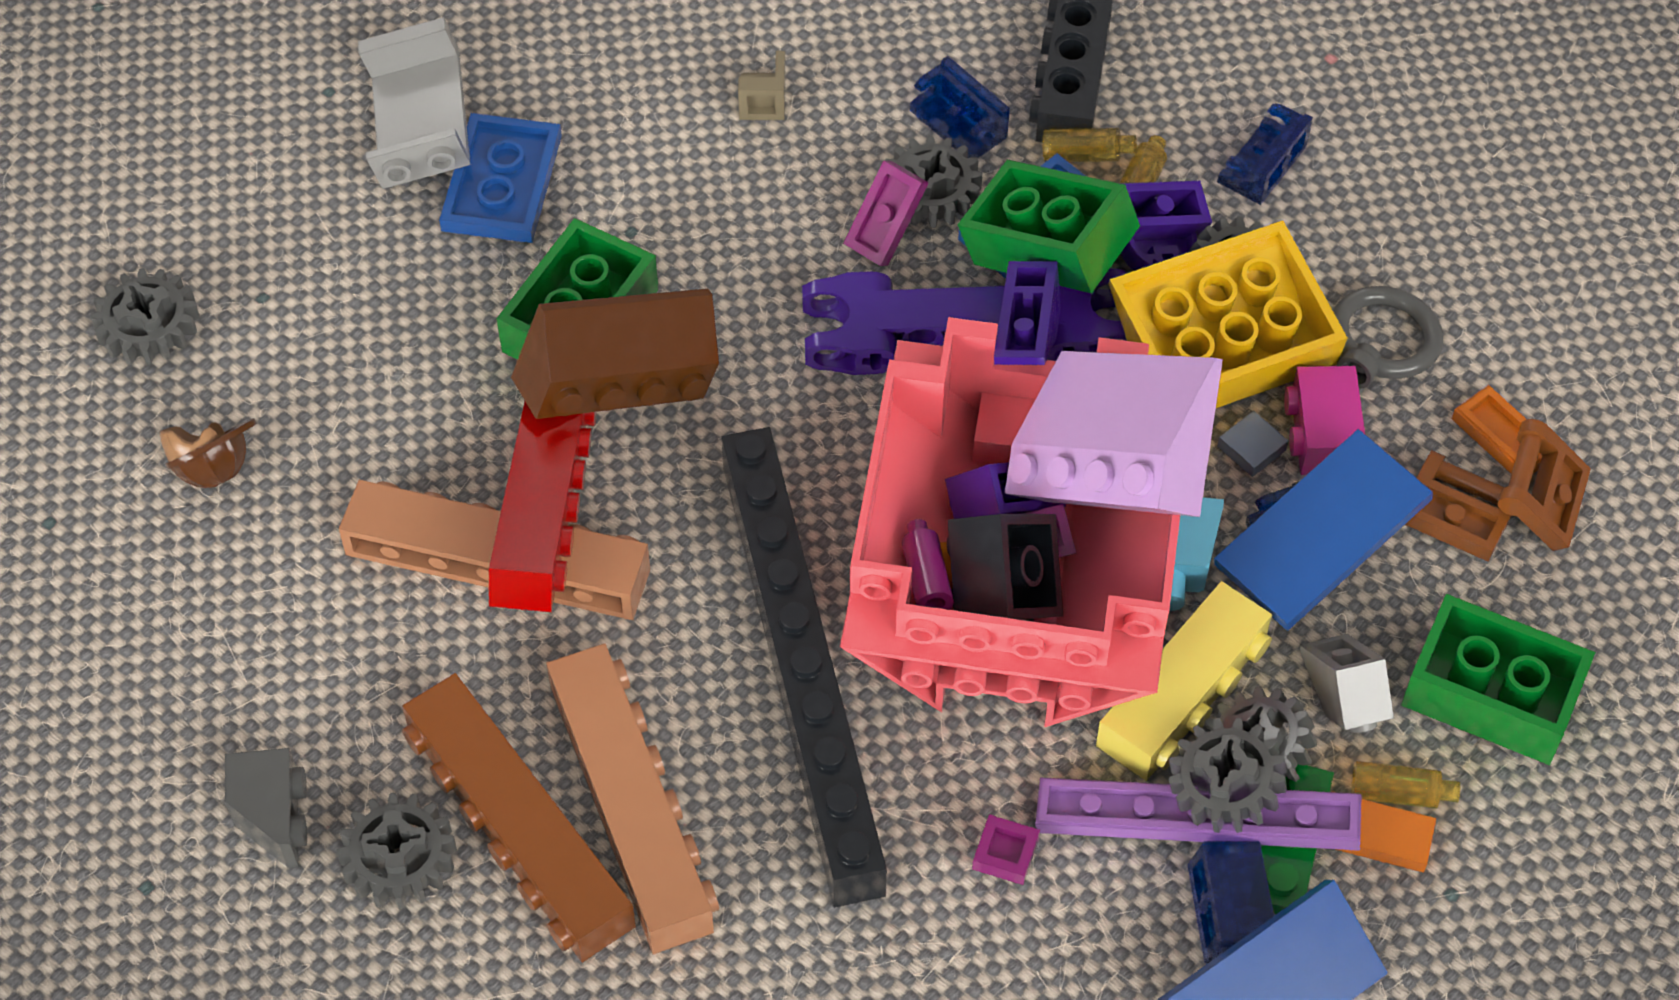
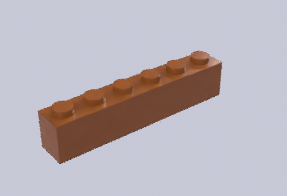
M456 673L402 705L407 726L402 728V733L409 746L418 756L423 752L427 754L433 762V765L430 766L431 773L440 788L445 793L453 790L462 801L458 807L469 827L474 832L482 828L491 842L487 846L492 857L503 871L511 867L521 880L517 883L521 896L533 911L541 907L550 919V922L546 924L547 928L562 951L571 948L583 963L636 927L631 901Z

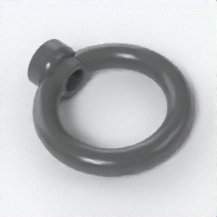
M1388 286L1361 288L1344 296L1333 309L1335 316L1348 337L1337 366H1356L1359 388L1369 386L1375 377L1402 379L1418 375L1430 368L1442 351L1443 330L1439 319L1425 302L1404 290ZM1386 305L1395 307L1406 312L1418 322L1424 334L1423 346L1418 353L1406 359H1383L1378 350L1367 343L1357 345L1349 331L1350 318L1357 310L1365 306Z

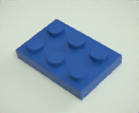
M471 113L467 124L471 165L454 169L439 219L441 231L533 243L562 137L561 125Z

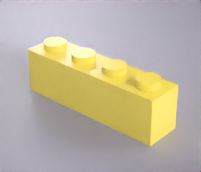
M1221 581L1163 648L1158 692L1113 706L1100 721L1096 747L1145 781L1151 777L1158 767L1166 770L1170 766V757H1176L1179 754L1177 742L1183 739L1189 730L1194 733L1193 727L1196 725L1202 728L1205 725L1206 719H1209L1212 713L1211 704L1219 695L1227 698L1233 692L1242 677L1240 670L1248 660L1256 663L1264 655L1272 640V637L1267 635L1272 614Z

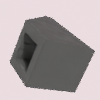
M290 748L225 754V803L234 825L287 868L299 867L298 847L307 846L305 815H298V799H303L307 796L304 767L295 766Z

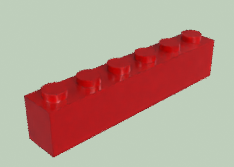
M524 401L489 564V607L552 612L555 591L565 592L568 562L562 561L561 558L571 557L574 526H568V522L577 523L580 493L574 492V489L583 490L586 460H580V457L589 458L592 428H586V426H595L597 412L536 419Z

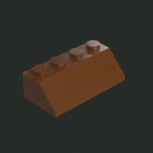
M706 288L539 304L511 379L536 419L704 399L719 365L713 295Z

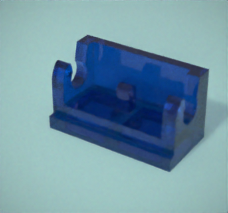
M949 56L943 58L939 65L924 74L915 83L914 87L923 93L910 102V111L943 140L946 138L952 139L951 146L955 150L963 145L968 147L967 158L977 157L978 159L1008 138L1010 107Z
M1272 104L1267 112L1272 116L1282 119L1285 125L1275 119L1264 117L1258 129L1238 154L1230 156L1225 162L1227 167L1218 174L1217 183L1261 205L1307 147L1313 120L1312 116L1306 113L1302 115L1281 104Z
M1203 841L1187 864L1204 963L1208 964L1271 919L1274 913L1260 841Z

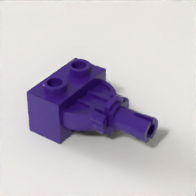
M1201 181L1120 183L1126 185L1140 224L1139 229L1120 253L1122 259L1133 271L1188 253L1189 248L1197 241V236L1208 225L1212 224Z

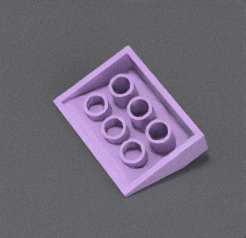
M1061 351L1012 442L1005 494L1052 503L1200 517L1223 360L1208 357Z

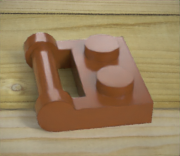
M1527 419L1521 423L1517 435V440L1520 443L1509 484L1501 490L1498 507L1506 514L1517 516L1552 551L1569 548L1591 468L1547 424L1540 420ZM1540 452L1543 456L1532 494H1530L1528 489Z
M1431 450L1417 479L1433 492L1432 500L1405 525L1489 562L1512 515L1504 513L1499 507L1496 508L1435 480H1441L1497 506L1501 490L1504 487L1446 462V456Z

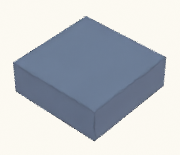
M1253 410L1219 437L1217 447L1253 477L1287 450L1289 440Z

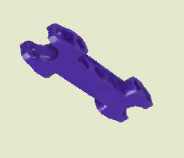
M1110 268L1092 293L1059 286L1061 309L1057 338L1048 360L1056 361L1061 351L1097 352L1099 337L1124 339V341H1127L1121 321L1107 320L1098 316L1095 312L1103 308L1116 307L1111 290L1099 288L1109 285L1110 279L1127 274L1128 272ZM873 271L847 272L833 277L810 281L802 286L803 313L815 318L835 319L843 323V325L835 330L812 333L805 338V365L817 370L841 372L849 375L887 372L889 359L894 360L897 340L943 346L948 317L996 323L999 326L1005 286L893 290L892 281L889 276ZM819 295H831L836 297L825 300L815 299V297ZM821 350H835V351H837V352H834V353H832V354H821V353H818V351H821Z

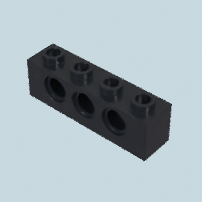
M1049 0L1047 21L1054 22L1053 28H1044L1041 54L1048 55L1047 62L1038 61L1035 88L1042 89L1041 96L1032 95L1029 122L1037 123L1035 142L1090 149L1113 0Z

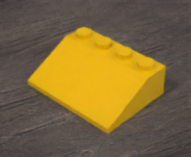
M1283 220L1109 280V287L1127 341L1149 344L1148 355L1208 357L1223 360L1216 408L1294 381L1297 367L1336 366L1348 339Z

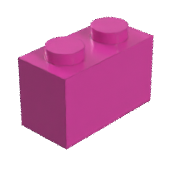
M1356 366L1297 367L1293 386L1285 387L1284 408L1286 415H1293L1295 427H1291L1289 433L1291 456H1298L1300 474L1307 475L1357 429L1361 430L1364 434L1365 429Z

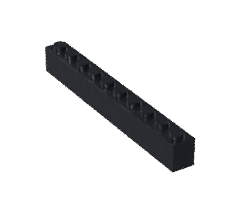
M765 427L721 436L723 470L833 908L886 897L887 867L771 428Z

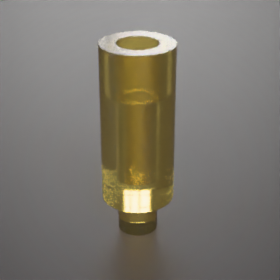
M1119 128L1046 129L1042 141L1043 157L1045 162L1056 153L1068 162L1119 161L1121 154L1136 153L1137 137L1136 135H1121Z
M1152 135L1148 142L1138 144L1119 183L1157 182L1168 159L1164 151L1166 141L1158 135Z
M1355 761L1351 778V793L1362 794L1361 799L1368 801L1437 809L1440 801L1458 803L1460 781L1443 780L1440 770Z

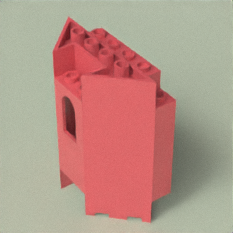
M948 317L943 346L897 340L894 360L889 359L850 564V596L840 647L941 713L946 688L955 689L957 692L968 696L990 694L1008 697L1010 700L1018 703L1046 702L1047 711L1044 727L1157 693L1164 635L1170 608L1180 515L1066 504L1064 508L1077 554L1059 558L1064 615L1062 617L1037 618L1031 622L954 611L953 606L950 610L915 604L911 587L912 567H907L902 547V540L908 534L907 524L915 519L925 520L928 529L934 530L938 534L940 542L947 541L949 535L948 520L954 519L950 507L945 479L988 464L1007 463L1010 461L1012 442L1056 362L1047 360L1045 365H994L998 324ZM1098 338L1097 353L1148 355L1149 344Z

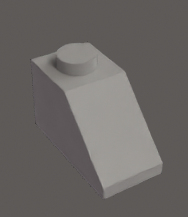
M1349 634L1300 645L1301 656L1326 717L1342 729L1352 733L1373 730L1377 727V722L1394 718L1385 658Z

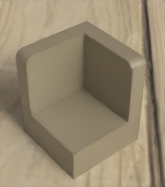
M776 51L775 73L745 72L739 76V120H785V51Z

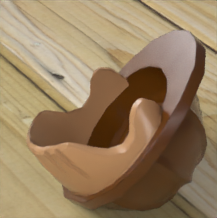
M252 418L225 432L221 424L213 422L202 431L200 436L189 434L178 426L161 430L159 432L161 443L168 460L165 465L180 479L190 485L201 488L217 487L239 473L246 455V441L243 432L256 425L257 422L255 418Z

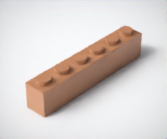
M359 479L339 526V533L347 556L489 588V564L501 511L495 510L484 503L467 504L449 500L435 492L422 494L400 489L389 482L380 481L373 483ZM569 524L568 526H574L571 557L561 558L562 561L568 562L565 592L555 591L553 602L634 620L650 573L648 544L639 542L631 536H610L592 532L582 525Z
M606 643L547 662L546 666L552 694L652 954L654 955L714 933L712 913L720 910L716 893L709 879L702 882L699 879L695 866L701 864V859L696 843L691 834L685 836L681 834L677 821L683 819L678 798L673 789L667 791L663 789L659 776L665 775L663 762L656 745L647 747L642 733L648 731L646 720L639 702L630 704L624 690L630 688V682L622 660L612 661Z

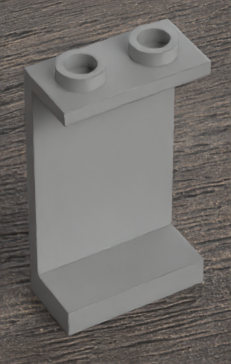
M442 17L358 41L359 55L372 78L377 142L376 150L366 152V160L382 189L471 165L459 47L445 18Z

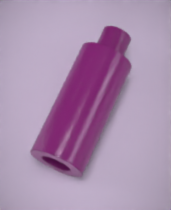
M912 520L907 524L908 534L902 540V547L907 567H912L911 587L915 604L950 610L954 600L938 534L934 530L928 529L925 520Z

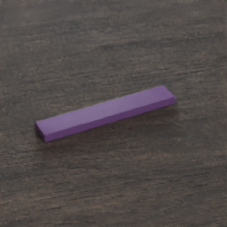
M1040 777L1035 825L1036 829L1040 830V833L1360 850L1362 794L1286 790V793H1275L1279 805L1277 811H1271L1264 807L1261 809L1263 819L1261 825L1258 826L1250 818L1243 820L1242 832L1237 833L1233 828L1232 822H1224L1221 831L1216 833L1213 831L1211 819L1207 818L1197 826L1193 824L1192 809L1184 812L1179 810L1176 801L1178 794H1172L1170 784ZM1198 790L1203 796L1210 799L1211 795L1207 791Z

